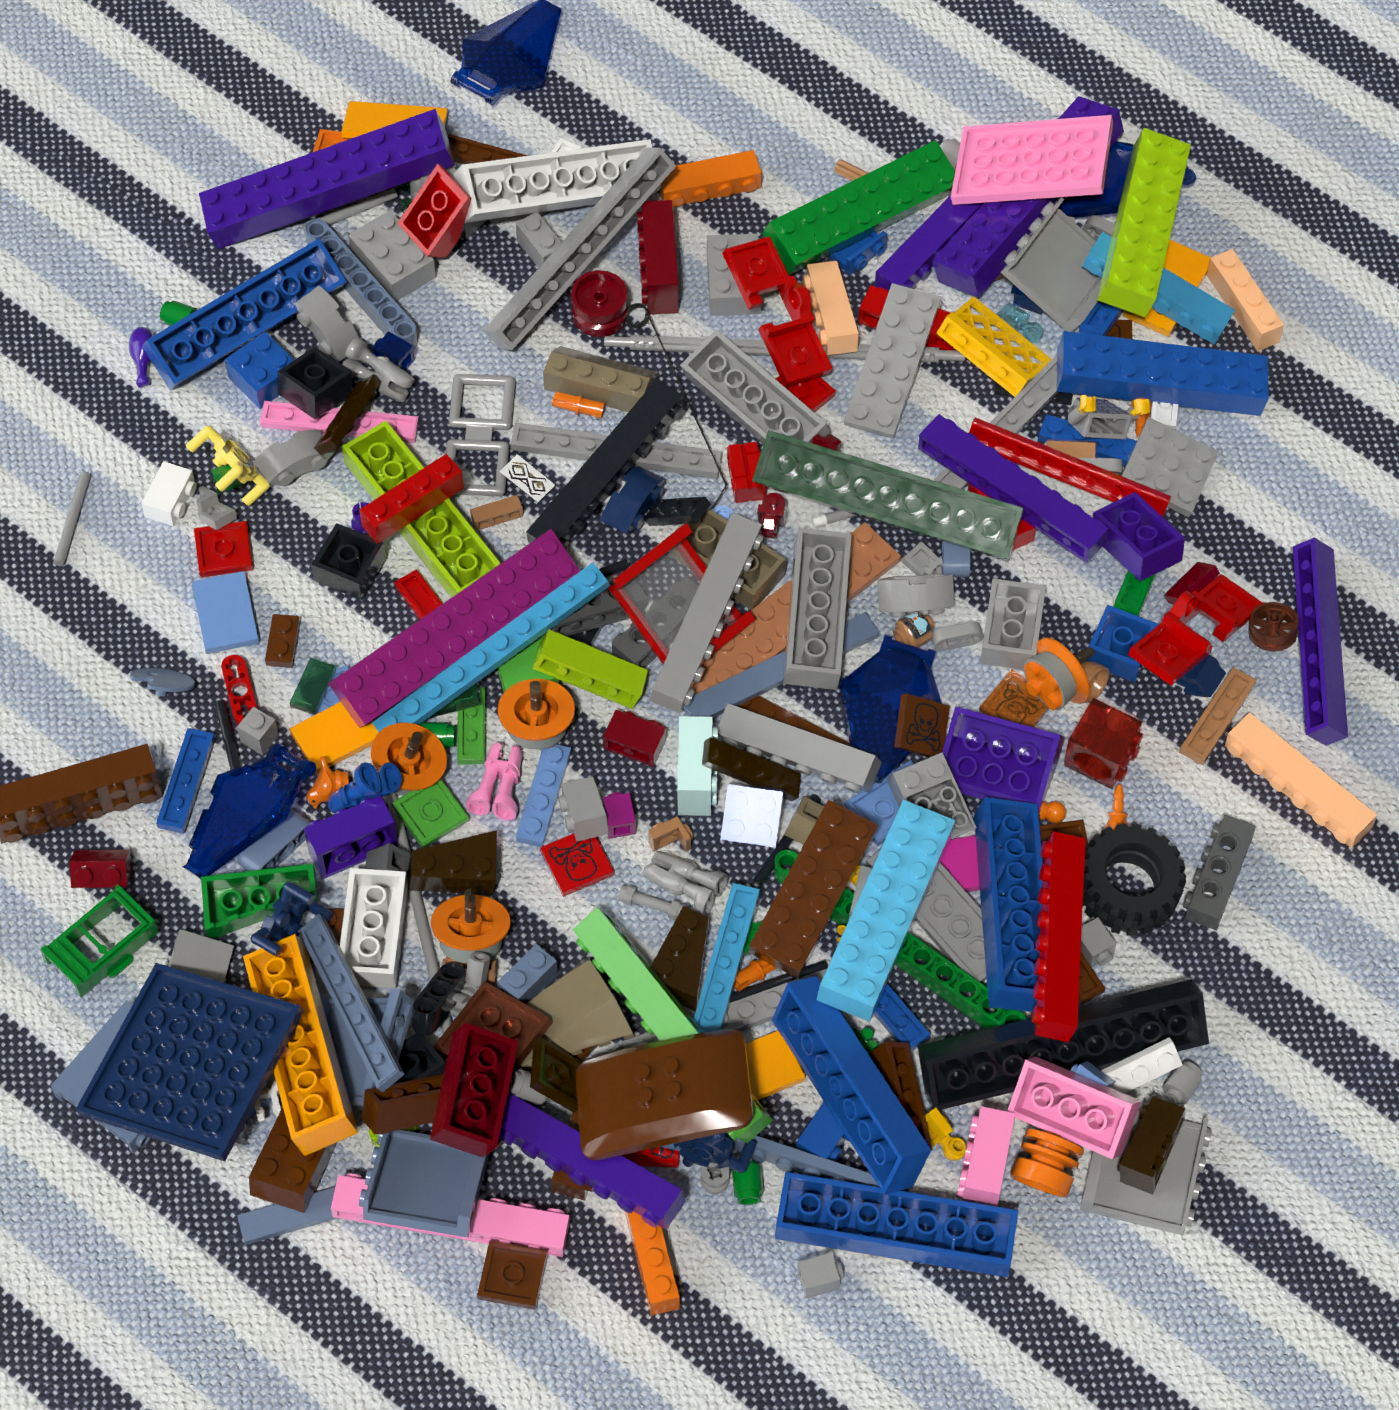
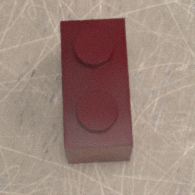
M615 710L603 735V749L654 767L666 742V727L654 720L647 721L638 718L632 712Z
M130 849L74 850L69 861L71 888H111L117 885L128 887L132 876Z

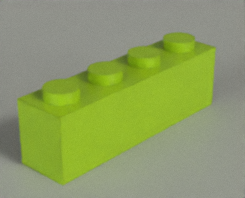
M549 629L539 643L532 667L534 670L630 709H633L641 697L648 673L647 669L634 663L627 662L610 653H605L586 643L576 641Z

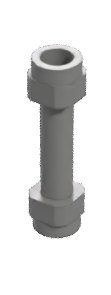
M622 885L618 895V901L623 902V904L630 906L633 903L667 913L668 918L676 920L683 906L687 907V905L674 899L670 903L639 893L636 887L630 885Z

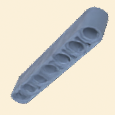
M322 219L308 221L305 225L307 245L320 238L347 281L343 288L399 351H413L418 343L416 325L325 221Z

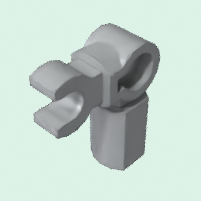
M475 951L469 956L465 978L466 983L461 993L458 992L453 996L452 1000L457 1003L450 1013L458 1016L483 982L487 981L490 957L487 954Z

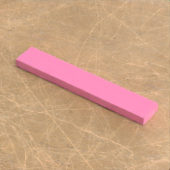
M264 401L260 426L263 428L292 431L316 429L320 430L323 434L340 408H332L317 419H313L291 403ZM365 411L355 420L354 429L345 436L358 437L382 422L387 421L403 442L415 443L419 417Z

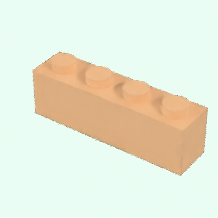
M1231 249L1211 257L1207 277L1225 304L1235 309L1233 316L1257 352L1280 343L1284 324L1235 251Z
M837 261L807 264V273L803 275V285L810 294L811 309H814V325L820 329L818 337L821 345L825 346L827 355L858 352L859 333Z

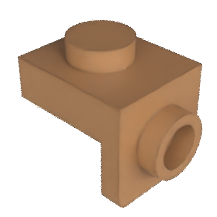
M678 816L667 822H659L648 831V843L654 852L679 840L685 852L691 850L693 834L686 823H681Z

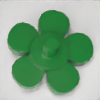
M859 1028L852 1029L868 1053L879 1046L876 1040H870L874 1037V1031L871 1028H864L862 1032Z

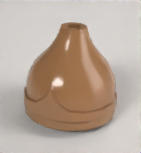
M1085 661L1081 663V666L1086 673L1090 685V696L1085 702L1091 703L1104 690L1110 676V671L1103 664Z

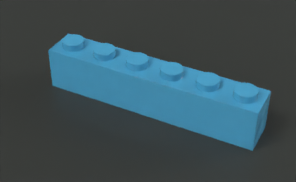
M1103 231L1082 265L1092 274L1101 278L1112 238ZM1163 267L1157 298L1151 308L1199 335L1204 340L1215 344L1235 309Z

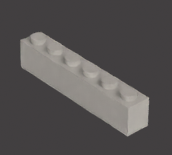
M727 703L718 725V737L726 744L736 748L737 746L746 749V752L758 757L762 755L771 758V762L783 767L786 766V763L795 766L794 770L810 776L811 772L820 775V780L834 785L836 781L845 784V789L858 794L860 790L870 792L882 763L875 755L729 703Z

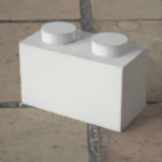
M163 461L141 503L144 516L174 527L177 519L181 518L185 512L188 498L192 497L196 491L197 484L194 481L192 470Z

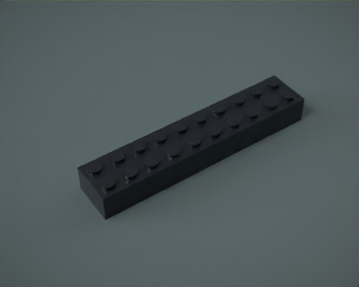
M1190 979L1079 1006L1077 1029L1069 1042L1036 1036L1035 1023H1032V1018L919 1045L917 1048L925 1097L932 1109L937 1108L939 1111L1014 1092L1025 1060L1038 1057L1069 1071L1075 1064L1079 1066L1081 1063L1088 1061L1101 1071L1169 1037L1173 1041L1177 1052L1209 1044L1203 993L1194 981Z

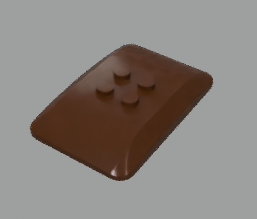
M736 1029L692 1034L620 1050L585 1061L576 1070L580 1144L583 1155L589 1160H601L735 1131L747 1127L753 1119L746 1043L743 1034Z

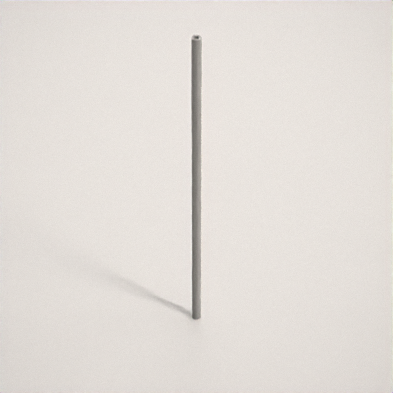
M392 793L386 796L390 814L395 823L398 848L410 853L407 875L409 891L411 851L404 823L392 807V802L396 801L398 797L397 794ZM409 891L425 962L431 980L439 970L427 917L420 891ZM450 1013L441 1024L442 1033L452 1023Z

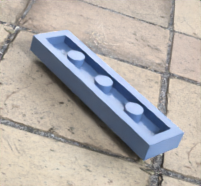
M555 744L553 747L542 749L516 834V842L537 847L544 846L561 784L563 783L571 756V747Z

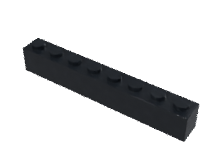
M657 378L526 531L528 543L552 529L563 547L567 549L569 540L574 534L578 535L584 529L585 521L590 515L594 516L598 513L602 506V501L617 490L619 481L635 467L637 460L640 457L644 458L648 454L651 444L656 438L660 439L665 434L667 425L671 420H676L681 415L684 409L682 395Z

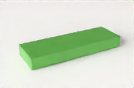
M469 688L458 696V765L485 763V688Z

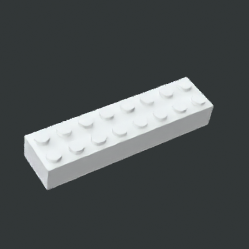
M651 140L464 164L453 174L455 181L471 197L465 223L597 204L646 148H652ZM661 184L655 189V191L650 196L654 195L657 191H659L662 188Z

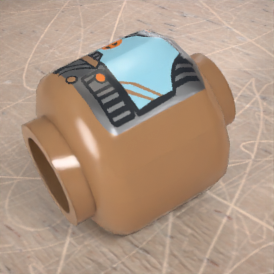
M913 611L896 621L893 635L901 648L914 651L932 640V630L935 626L930 616H924L918 611Z

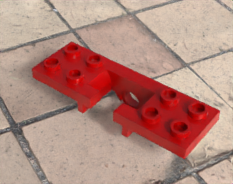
M765 237L725 249L722 255L748 310L761 306L763 301L760 294L778 290L792 319L790 322L776 326L773 325V322L761 325L758 330L784 386L787 387L830 374L833 370L832 365L812 326L815 319L811 312L809 291L804 285L797 283L794 275H788L771 237Z
M1220 574L1200 592L1193 591L1190 593L1185 591L1177 599L1171 610L1164 615L1162 623L1133 645L1128 655L1172 686L1207 657L1213 648L1210 641L1185 625L1200 613L1217 625L1213 635L1224 642L1250 621L1252 611L1264 603Z

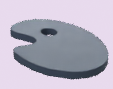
M142 668L136 669L130 674L132 681H148L147 688L156 690L155 694L161 697L166 696L167 692L191 690L195 685L192 677L173 670Z

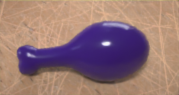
M146 327L136 328L129 339V353L137 367L136 384L139 388L149 384L147 366L150 359L142 346L146 340L152 337V334Z

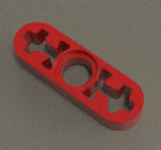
M229 655L222 661L221 668L234 721L239 725L244 719L241 705L246 704L248 712L252 707H257L245 660L239 655ZM232 665H236L239 675L238 678L233 677V673L231 670ZM238 686L247 688V693L243 696H235L232 692Z

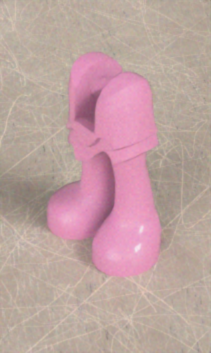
M495 742L484 763L485 773L481 784L476 791L469 795L466 809L475 815L483 816L488 814L491 807L493 787L496 777H498L501 782L494 798L492 811L497 818L511 821L516 818L518 806L512 798L514 783L518 784V778L520 777L519 770L522 752L520 746L513 745L509 754V760H500L503 743Z

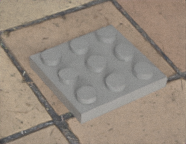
M1148 417L1121 476L1170 495L1171 498L1167 507L1190 517L1219 451Z

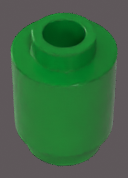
M174 300L171 302L165 301L160 311V320L164 321L165 325L171 326L197 311V308Z
M447 722L421 723L422 727L438 737L445 750H448V747L455 746L454 725H448Z
M751 1160L745 1173H739L732 1169L734 1196L737 1198L738 1203L741 1205L759 1203L763 1195L761 1166Z

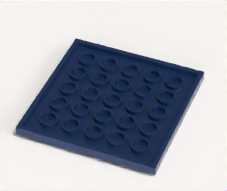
M155 963L75 1110L81 1116L225 1162L304 1010L300 1005Z

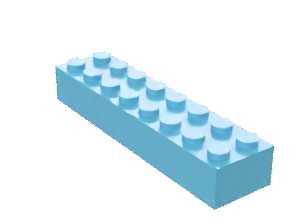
M906 800L902 801L821 981L817 1001L868 1022L871 1021L952 836L956 820Z

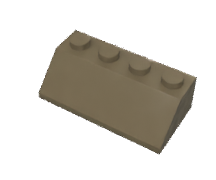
M559 346L551 352L543 371L544 390L577 397L583 395V398L605 402V406L625 412L631 410L658 377L657 371Z

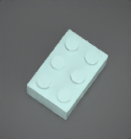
M679 716L678 815L711 816V806H717V771L702 766L704 741L710 737L718 740V727H712V717Z

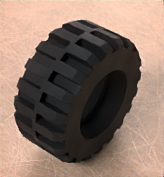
M1118 824L1115 830L1108 827L1102 830L1100 835H1095L1090 840L1089 845L1085 847L1083 906H1086L1084 913L1090 919L1093 917L1099 918L1104 926L1112 928L1111 932L1119 934L1120 931H1126L1127 936H1135L1139 930L1141 934L1151 932L1153 927L1160 928L1164 925L1166 919H1170L1173 915L1186 884V875L1183 873L1185 864L1182 859H1178L1180 852L1176 846L1170 847V840L1164 835L1162 837L1156 835L1157 830L1150 827L1148 830L1141 829L1142 825L1132 824V827H1127L1126 824ZM1117 863L1136 865L1150 876L1155 890L1144 896L1126 895L1113 887L1106 876L1105 869Z

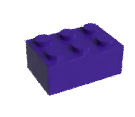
M1136 492L1093 512V518L1101 520L1109 528L1107 540L1103 547L1139 581L1147 579L1183 560L1185 537Z
M381 795L375 798H366L359 805L349 809H341L333 816L324 820H315L304 828L309 855L322 880L365 862L368 851L389 843L398 847L395 823Z

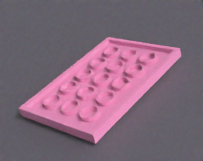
M1112 115L963 127L951 193L952 204L1103 194L1113 128Z

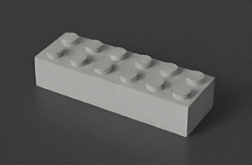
M717 329L680 365L685 377L763 445L768 430L812 443L813 437L817 434L822 437L831 434L825 421Z
M798 527L794 543L783 684L837 690L841 676L851 547V534Z

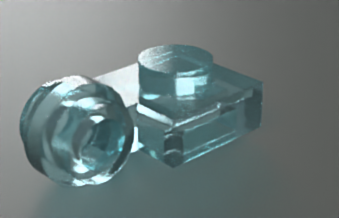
M1009 302L997 313L1001 319L1016 331L1022 330V335L1031 343H1037L1042 339L1043 327L1037 322H1029L1030 314Z

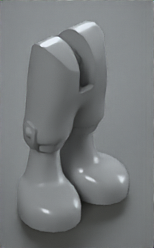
M354 338L345 353V356L349 359L342 364L352 371V378L365 379L375 374L381 381L375 391L397 401L405 402L409 394L406 388L412 387L414 378L392 363L387 357L375 356L362 339ZM359 361H363L368 365L372 366V368L375 371H371L370 369L362 365Z
M655 852L651 858L653 864H648L642 872L646 879L669 891L670 894H685L694 901V910L705 916H708L713 908L714 895L720 897L723 894L729 878L722 871L705 872L698 870L697 865L692 861H685L662 852ZM688 880H694L696 882H699L705 887L692 884Z

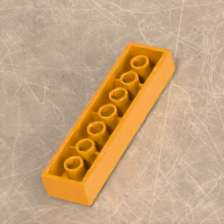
M294 934L275 942L282 947V952L278 957L261 948L243 956L253 992L300 1005L304 1010L273 1071L291 1139L303 1155L306 1156L358 1133L308 951Z

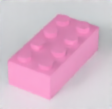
M1033 1057L1025 1060L1007 1112L1015 1113V1118L1045 1131L1059 1134L1064 1139L1114 1159L1121 1156L1124 1151L1141 1101L1041 1058Z

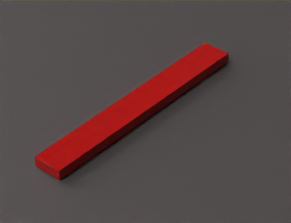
M974 418L969 433L976 436L978 441L987 447L994 448L1005 459L1111 502L1136 492L1163 517L1171 496L979 418Z

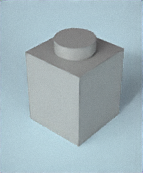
M252 707L237 726L240 742L261 755L267 751L279 736L276 720L255 707Z
M1096 918L1082 926L1081 952L1091 968L1097 964L1103 966L1110 962L1114 956L1116 942L1100 919Z
M832 1253L798 1261L797 1274L805 1299L839 1290L840 1279L844 1278L840 1262L834 1261Z

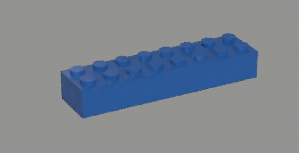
M320 238L149 338L145 341L142 348L169 390H172L239 350L263 332H269L299 314L295 303L317 286L322 287L331 295L341 289L347 281Z
M1064 331L1057 348V392L1131 401L1144 398L1149 399L1151 403L1153 401L1158 402V404L1160 402L1171 403L1170 405L1178 404L1181 407L1261 416L1269 400L1268 356Z
M984 797L974 814V822L977 827L975 835L989 1007L1033 1012L1037 1004V999L1033 998V990L1036 982H1038V975L1034 974L1035 963L1039 957V951H1036L1035 948L1037 937L1040 934V927H1037V918L1042 908V904L1038 903V896L1041 887H1043V881L1039 880L1043 861L1040 856L1041 839L1038 806L1033 803Z
M817 976L787 983L773 1015L772 1022L883 1194L886 1195L913 1187L931 1152L928 1142L922 1137L912 1118L908 1116L900 1104L898 1097L893 1093L883 1074L879 1072L871 1060L869 1053L863 1048L855 1032L842 1016L841 1011L817 1001L821 984Z
M785 1172L776 1222L775 1239L1008 1278L1018 1210L905 1191L884 1195L880 1187Z

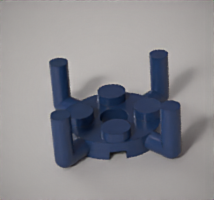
M286 882L283 886L281 897L272 906L276 910L271 917L266 915L261 929L251 935V942L278 957L282 952V947L275 942L294 934L298 937L300 935L298 931L303 927L300 922L304 913L309 911L314 915L321 914L329 922L333 917V912L314 902L315 895L292 882Z
M725 1133L675 1143L674 1147H680L679 1154L684 1157L683 1164L686 1167H691L693 1164L708 1167L709 1163L718 1164L717 1168L729 1167L739 1173H745L757 1143L754 1140H751L749 1143L745 1142L739 1159L732 1156L733 1141L725 1137Z

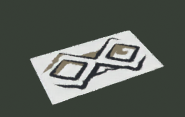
M518 454L499 471L537 502L555 486L554 483Z

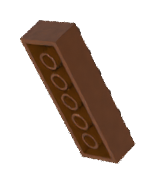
M148 743L1 785V844L17 842L21 838L33 834L41 835L57 827H69L85 819H97L103 814L113 811H124L130 806L140 803H152L156 799L163 797Z
M828 799L751 941L748 953L799 979L877 833L878 825Z

